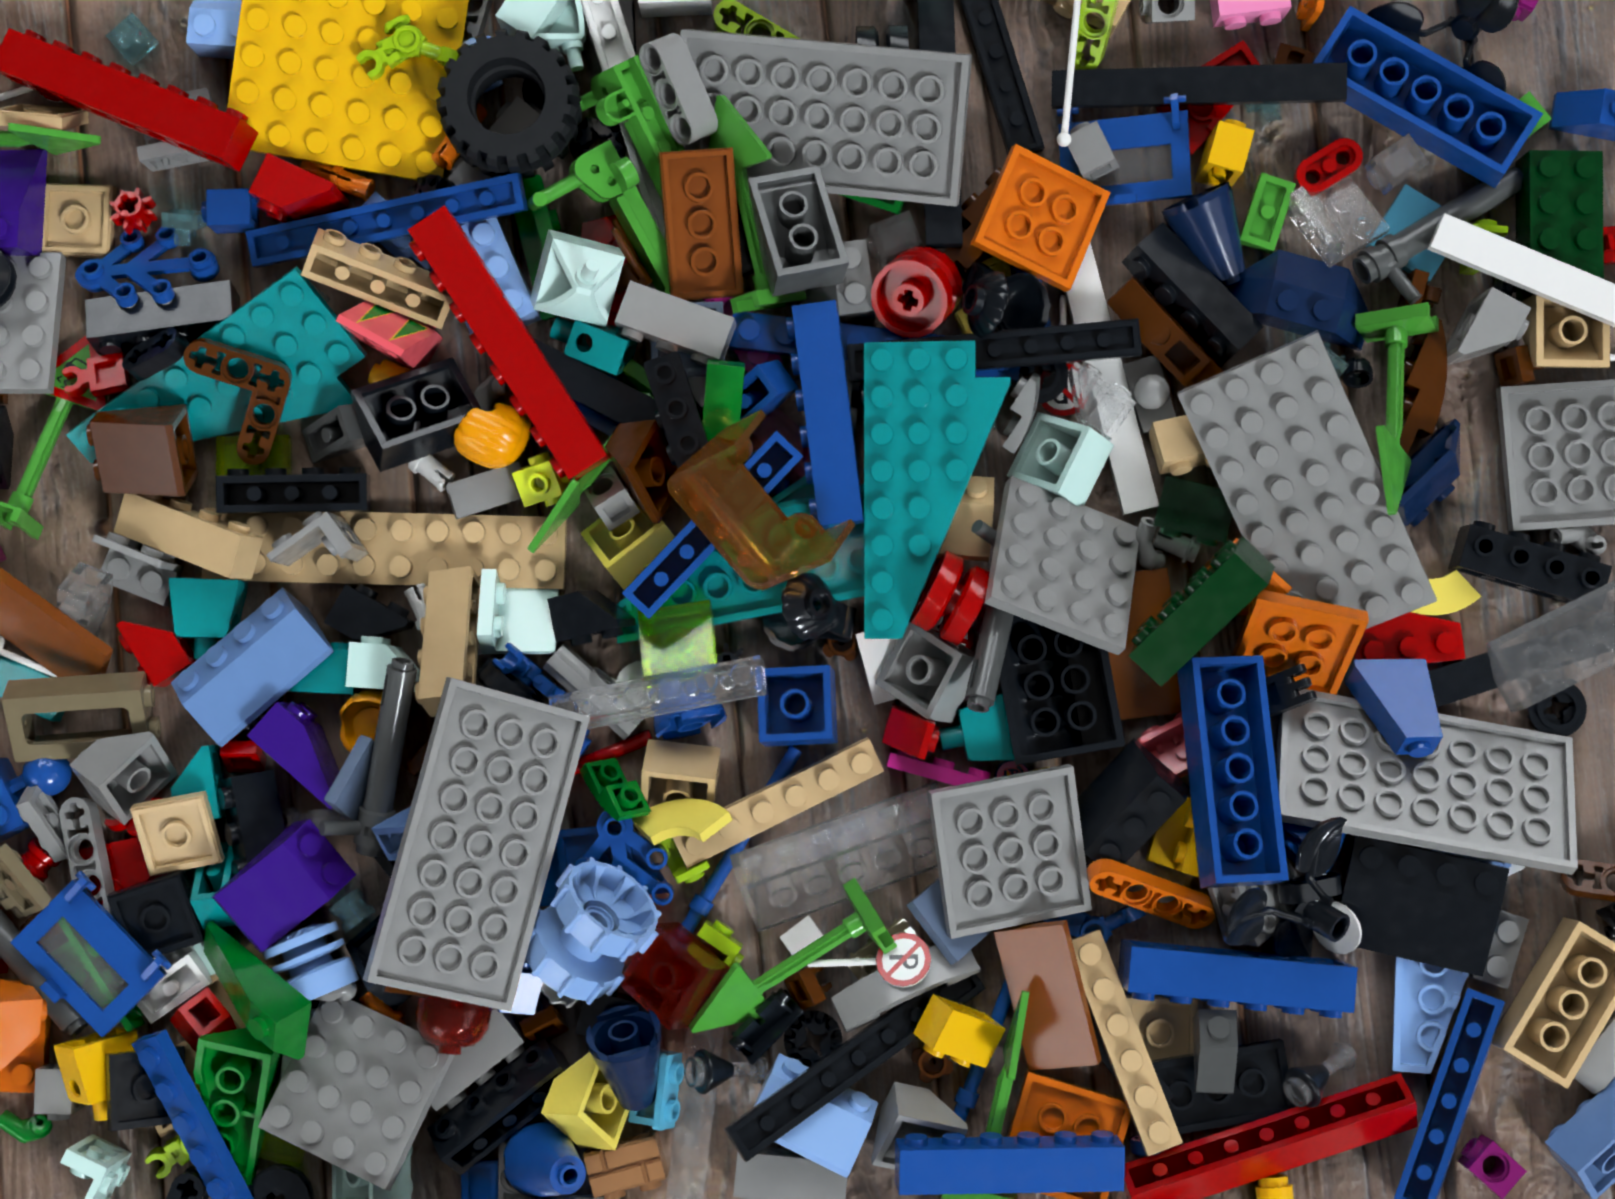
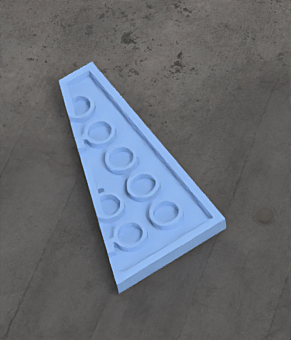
M1432 850L1472 860L1500 865L1506 868L1511 867V864L1476 858L1444 851ZM1395 956L1392 1071L1431 1074L1469 973Z

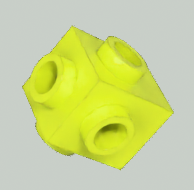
M548 451L528 458L529 465L511 473L524 507L543 501L546 507L555 505L571 482L567 476L561 479L549 461L554 456L550 457Z

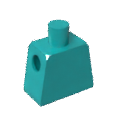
M556 317L550 331V338L566 343L565 355L616 376L623 373L624 367L633 358L638 342L621 336L622 330L606 324L605 328L577 320L572 323ZM587 334L592 339V347L586 342Z
M169 578L174 632L176 637L194 638V660H198L210 647L217 643V639L225 637L240 623L248 590V582L227 579Z
M1002 693L996 695L994 705L989 707L988 712H975L968 707H964L957 711L959 725L939 729L942 750L963 747L966 761L1014 760Z

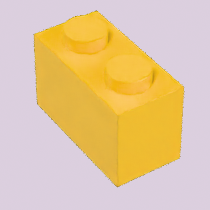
M1227 119L1225 122L1219 120L1205 142L1195 182L1215 186L1228 181L1232 187L1244 171L1255 130L1246 128V124L1238 120Z
M933 994L913 1034L925 1043L923 1049L935 1057L942 1059L946 1054L961 1066L969 1068L972 1063L986 1068L1006 1028L982 1011Z

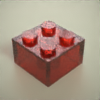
M679 922L657 923L655 931L659 935L644 954H641L639 951L636 953L623 973L625 978L620 986L648 1012L649 1009L655 1012L660 1023L669 1031L687 1028L730 967Z

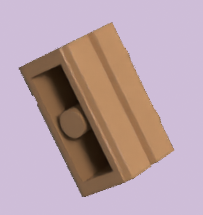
M658 1130L620 1139L616 1150L587 1148L583 1154L594 1198L604 1196V1199H619L626 1195L625 1190L638 1186L642 1192L653 1190L662 1186L661 1180L666 1179L668 1175V1167Z

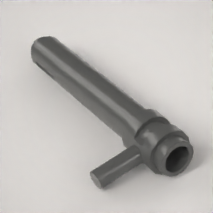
M1509 167L1496 188L1480 182L1395 235L1388 234L1376 241L1375 247L1368 246L1364 248L1352 262L1357 277L1365 284L1377 283L1388 277L1410 305L1414 304L1422 295L1402 272L1401 268L1408 264L1409 259L1428 248L1440 217L1446 213L1467 223L1472 222L1518 194L1522 190L1523 172L1517 167Z
M982 520L975 521L972 525V532L994 547L997 531ZM987 604L965 694L967 707L972 711L981 713L988 712L989 707L994 705L1014 618L1013 614Z
M392 658L391 664L387 665L364 803L359 806L357 820H322L319 824V832L322 836L354 835L353 842L356 844V852L364 856L381 857L385 855L371 828L396 814L393 806L417 669L414 668L415 662L407 658Z
M0 908V957L22 984L34 986L40 996L46 999L47 1014L64 1034L69 1033L71 1037L78 1035L89 1024L64 998L54 1004L39 988L47 980L10 943L20 931Z

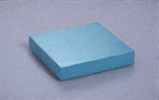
M1405 184L1365 247H1375V243L1388 234L1395 235L1438 209L1441 205ZM1425 249L1409 259L1408 264L1401 269L1407 273H1411L1415 269L1429 272L1428 284L1445 257Z

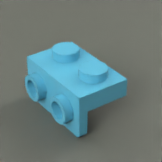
M660 1049L656 1098L650 1106L643 1110L629 1111L628 1122L652 1126L653 1130L658 1131L675 1127V1122L680 1114L678 1091L684 1077L683 1053Z

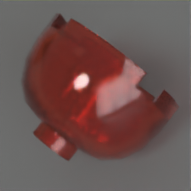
M418 997V1005L416 1006V1025L418 1031L426 1042L439 1046L438 1053L461 1055L462 1048L475 1046L483 1040L489 1030L492 1018V1008L456 1000Z

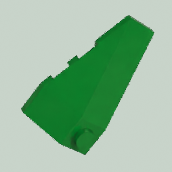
M213 921L208 922L205 929L203 951L247 1030L250 1031L256 1040L263 1042L272 1051L297 1060L303 1058L312 1002Z
M247 1028L201 1035L198 1038L193 1073L195 1083L199 1084L202 1100L246 1185L249 1186L252 1185L256 1174L265 1131L258 1128V1125L274 1095L282 1054L272 1051L263 1042L256 1040Z

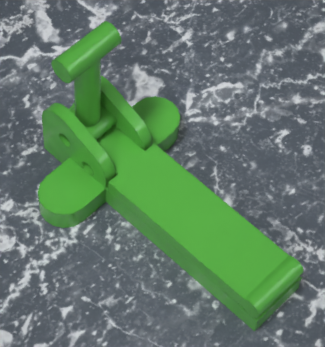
M638 54L594 76L591 80L592 91L580 96V106L583 112L596 105L597 116L606 126H615L627 119L629 120L624 125L662 200L658 153L685 151V149L674 140L643 71Z
M611 140L582 154L570 164L567 177L536 192L527 200L528 208L536 211L579 188L595 202L604 203L610 201L609 204L641 263L653 279L652 283L656 290L670 294L665 239L636 188V185L640 183L636 168L629 158H620Z

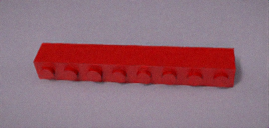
M11 28L8 29L0 45V74L10 81L240 172L258 135V132L246 123L248 120L246 115L229 107L226 112L218 110L219 106L201 96H198L196 101L188 98V93L170 84L167 89L159 87L160 83L145 74L139 73L138 78L131 76V71L114 62H111L108 67L102 64L103 61L86 51H82L81 55H77L74 53L75 50L60 41L54 40L52 44L46 42V38L32 30L26 29L23 34Z
M444 205L407 229L414 239L408 243L412 251L421 262L426 259L434 270L429 273V276L441 293L445 290L449 293L454 301L449 304L451 311L461 324L467 321L474 333L469 335L471 342L480 354L487 352L494 364L489 366V369L501 386L505 383L508 384L514 394L509 398L510 402L521 417L527 414L534 426L529 430L539 446L542 448L547 445L554 455L549 461L559 477L562 479L567 476L569 480L573 478L578 480L610 459L611 457L452 212Z
M1400 1072L1321 1099L1320 1104L1314 1108L1300 1105L1164 1150L1157 1155L1146 1156L1125 1163L1124 1191L1128 1199H1202L1418 1127L1417 1103Z

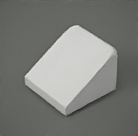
M808 915L782 934L780 939L791 955H794L822 937L823 933Z

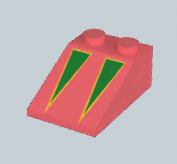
M364 301L340 313L335 320L360 342L411 370L427 366L443 339L435 331L436 327L368 301Z

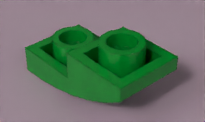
M616 758L588 762L580 769V773L593 796L615 820L621 821L645 816L651 812L637 781L627 782Z

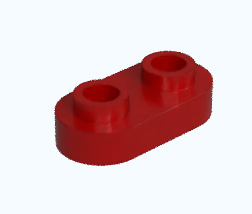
M1340 138L1299 164L1293 176L1296 188L1308 196H1315L1324 192L1358 169L1363 160L1362 149L1352 139ZM1341 154L1345 156L1347 163L1345 165L1339 164L1336 160V155ZM1306 174H1314L1317 178V182H1308L1306 179Z

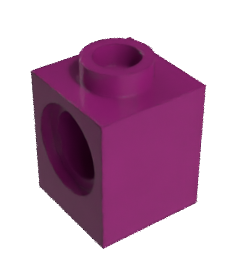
M1483 1134L1478 1138H1472L1466 1143L1461 1152L1462 1156L1457 1161L1487 1189L1501 1199L1508 1194L1527 1172L1493 1140ZM1494 1155V1167L1490 1171L1484 1172V1160Z

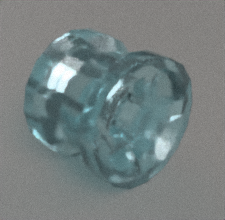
M359 888L353 890L329 908L332 916H337L342 921L341 928L345 933L356 928L376 912L372 905H367L362 899L363 893Z

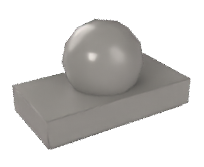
M1154 355L1122 364L1141 435L1150 432L1152 422L1176 417L1170 398L1169 385L1164 378L1160 362Z

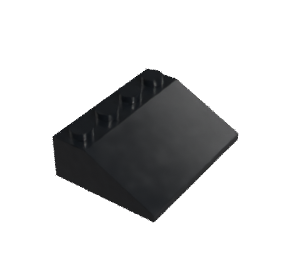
M1014 615L1000 675V685L1015 765L1125 746L1108 651Z
M1354 835L1340 903L1350 908L1361 924L1362 938L1357 948L1483 977L1503 903L1509 868L1400 843Z

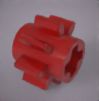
M136 187L134 192H125L121 189L120 195L117 196L116 200L109 203L114 211L117 212L110 217L116 226L123 225V229L128 235H131L134 229L142 230L146 233L147 227L150 226L151 222L158 219L153 211H151L156 206V203L151 196L144 198L143 192L138 187Z

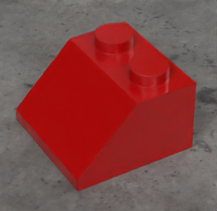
M269 153L266 154L248 191L258 201L256 206L267 212L266 216L279 223L337 212L347 208L350 202L334 183Z

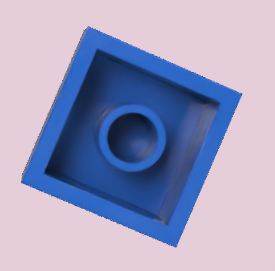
M831 665L757 669L759 742L762 745L770 747L838 743L835 670Z

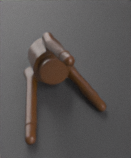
M614 218L612 223L615 228L611 232L628 262L622 267L616 292L619 295L624 290L626 291L630 280L647 286L653 279L640 262L618 219Z

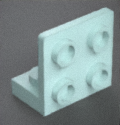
M482 569L477 622V639L482 654H507L508 649L505 647L507 643H512L523 654H554L556 652V639L547 599L559 596V589L506 588L505 583H500L497 569Z
M92 1134L67 1148L60 1163L70 1167L69 1171L79 1178L94 1179L84 1199H111L115 1187H120L128 1176L131 1167L126 1164L132 1153Z

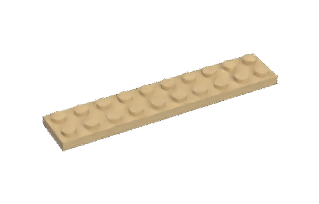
M205 508L206 510L216 512V508ZM316 512L221 514V521L229 523V520L245 523L251 526L250 532L264 537L252 579H229L202 568L201 579H227L268 583L358 585L361 583L363 585L416 586L424 583L425 586H428L429 571L471 566L480 581L482 569H497L500 583H505L506 588L565 590L568 518L532 553L527 548L547 519L545 516L469 515L456 520L454 514L330 512L346 520L369 554L358 562L347 558L342 559L338 554L333 556L322 542L292 565L285 566L271 562L266 556L274 549L272 544L285 534L291 533L293 536L304 528L302 525L303 521Z

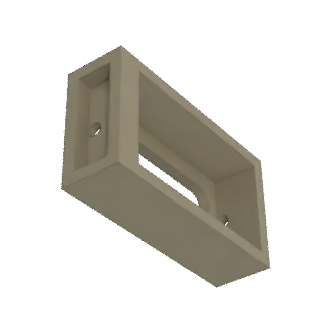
M145 671L8 680L1 698L15 762H29L41 758L52 760L77 758L83 750L100 738L147 731L153 733L156 738H160L161 735L159 716H153L152 707L155 706V690L153 685H148ZM125 708L129 712L132 728L36 735L31 714Z

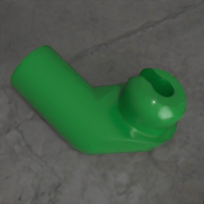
M5 1110L0 1115V1128L19 1142L28 1143L46 1137L52 1129V1121L47 1120V1115L36 1114L33 1117L22 1120L9 1110Z

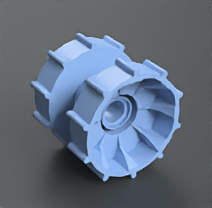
M589 857L587 862H582L577 866L569 864L555 883L558 890L550 904L551 906L544 910L540 908L538 910L526 955V960L533 970L531 975L533 977L537 976L547 986L556 991L559 998H562L564 995L572 999L586 1001L588 1005H591L595 999H599L604 994L611 996L625 978L622 971L627 958L638 951L644 954L659 935L655 929L658 918L662 914L661 911L656 909L653 900L647 893V886H642L632 876L624 872L622 866L618 865L615 867L607 863L598 862L593 857Z

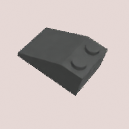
M814 166L748 178L762 263L772 297L842 284L849 260L820 167Z

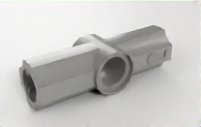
M566 643L543 666L547 673L571 693L572 700L579 708L591 716L599 717L623 740L646 717L633 702L618 691L617 683L608 674L597 667L592 668Z

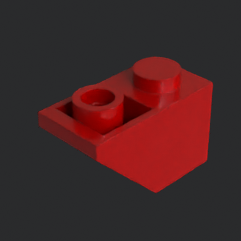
M126 621L116 624L121 633L118 636L121 645L129 654L133 653L140 663L137 669L138 671L146 672L149 685L167 687L183 670L196 661L193 659L194 650L187 639L176 637L173 631Z
M892 704L882 736V743L925 760L927 751L934 753L940 731L939 727L935 726V721L926 719L915 710Z
M208 986L178 1008L169 1020L195 1052L197 1050L198 1038L201 1035L237 1029L230 1013Z

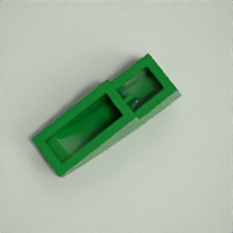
M708 359L702 423L717 468L736 471L745 363Z

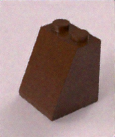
M186 404L100 411L96 413L89 422L90 424L87 425L86 434L89 445L95 448L97 459L93 463L94 475L97 481H101L103 492L175 497L186 496L199 474Z

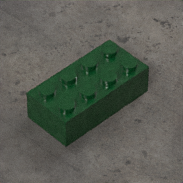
M1529 150L1515 162V167L1523 172L1522 190L1516 194V243L1604 279L1603 151ZM1516 287V300L1520 302L1534 295L1531 292Z
M1243 536L1235 543L1229 539L1214 554L1215 558L1210 563L1211 567L1207 569L1202 565L1188 579L1189 583L1183 589L1184 593L1174 592L1162 605L1163 608L1157 614L1158 618L1155 619L1151 615L1136 630L1138 633L1131 639L1134 646L1128 656L1160 687L1268 586L1275 566Z

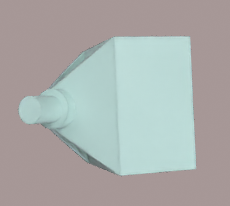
M580 0L504 1L495 17L500 28L506 29L509 36H515L517 30L528 32L531 40L539 36L548 41L551 50L557 48L560 53L567 55L568 64L572 71H580L584 68L581 51L584 50L583 43L587 36V24Z
M548 229L530 296L534 310L606 328L625 259L620 248Z

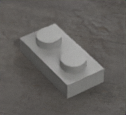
M38 785L27 786L16 804L20 817L29 824L38 837L40 846L49 853L55 863L67 859L59 818V807L51 796L41 792L42 790Z
M1501 910L1483 977L1469 974V977L1508 990L1529 919Z

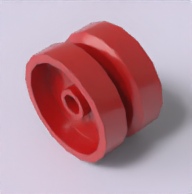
M915 246L901 252L876 275L871 288L872 307L878 320L889 331L902 337L919 338L932 333L958 307L962 296V278L956 264L945 253L932 247Z
M945 551L921 594L910 623L929 631L934 628L942 614H945L939 628V637L958 646L982 609L990 572L974 566L969 569L961 583H959L964 570V559L949 551Z

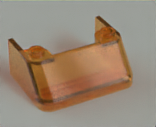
M762 409L719 432L676 469L667 482L668 491L741 579L750 587L758 590L768 589L829 563L855 526V523L850 519L825 530L813 516L806 513H795L786 517L743 465V462L753 452V444L749 437L766 416Z

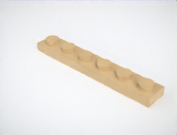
M866 737L723 807L730 813L732 821L705 842L690 836L672 837L688 869L884 772V769L870 739Z
M1097 929L1072 939L1088 1006L1145 1154L1151 1156L1182 1144L1183 1141L1101 931Z

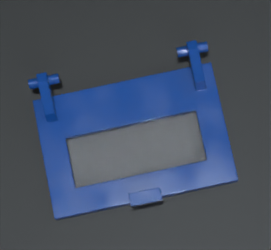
M1174 93L1170 94L1169 97H1164V104H1171V112L1097 120L1120 166L1091 182L1111 192L1105 206L1192 197L1188 110L1180 111L1179 103L1186 102V95ZM1071 107L1068 131L1069 134L1070 130L1073 127L1080 123H1083H1073L1072 115L1079 114V107ZM1063 108L1057 109V116H1063ZM1058 124L1059 133H1061L1062 124ZM1059 145L1060 166L1083 178L1068 146L1061 147Z
M79 871L75 875L79 880H72L10 943L47 980L39 988L55 1004L64 998L103 1038L168 974L161 966L168 970L173 965L158 949L152 953L156 958L154 960L85 889L87 887L90 891H93L97 886L82 871Z

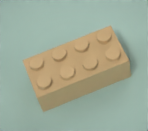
M1563 917L1498 1026L1492 1045L1550 1081L1568 1089L1615 1010V942L1578 920Z

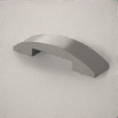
M936 945L929 947L932 958L930 970L925 978L914 986L905 988L892 986L884 981L877 970L840 991L831 1000L846 1032L848 1033L880 1018L881 1012L946 983L948 987L981 972L972 951L970 950L958 962L950 965Z

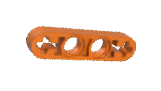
M1098 859L1093 861L1087 868L1089 888L1097 895L1193 929L1206 927L1215 918L1212 901L1208 895L1112 859ZM1140 884L1145 886L1142 890L1137 892L1127 891V889L1133 885ZM1165 896L1175 897L1174 900L1168 903L1157 902Z

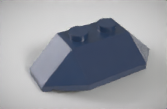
M1279 249L1239 273L1241 280L1228 286V290L1261 324L1303 336L1318 330L1322 341L1357 351L1362 350L1364 338L1355 328V314L1369 311L1348 268Z
M1456 419L1444 423L1410 456L1411 466L1398 508L1405 526L1410 524L1412 527L1418 525L1429 514L1426 508L1435 499L1441 502L1455 489L1451 483L1460 476V423Z

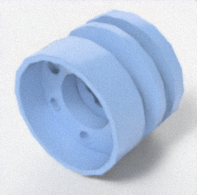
M336 921L312 924L283 936L262 952L265 960L279 954L282 955L284 962L270 969L275 973L288 971L291 978L286 980V982L309 1001L359 980L351 957L333 960L331 952L345 943L344 939L341 938L329 944L325 941L324 935L339 930Z

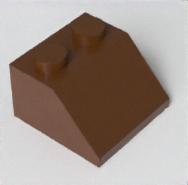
M656 419L619 423L605 448L635 503L653 524H658L682 482L677 466H672L668 458L666 445L669 444L663 432H661Z

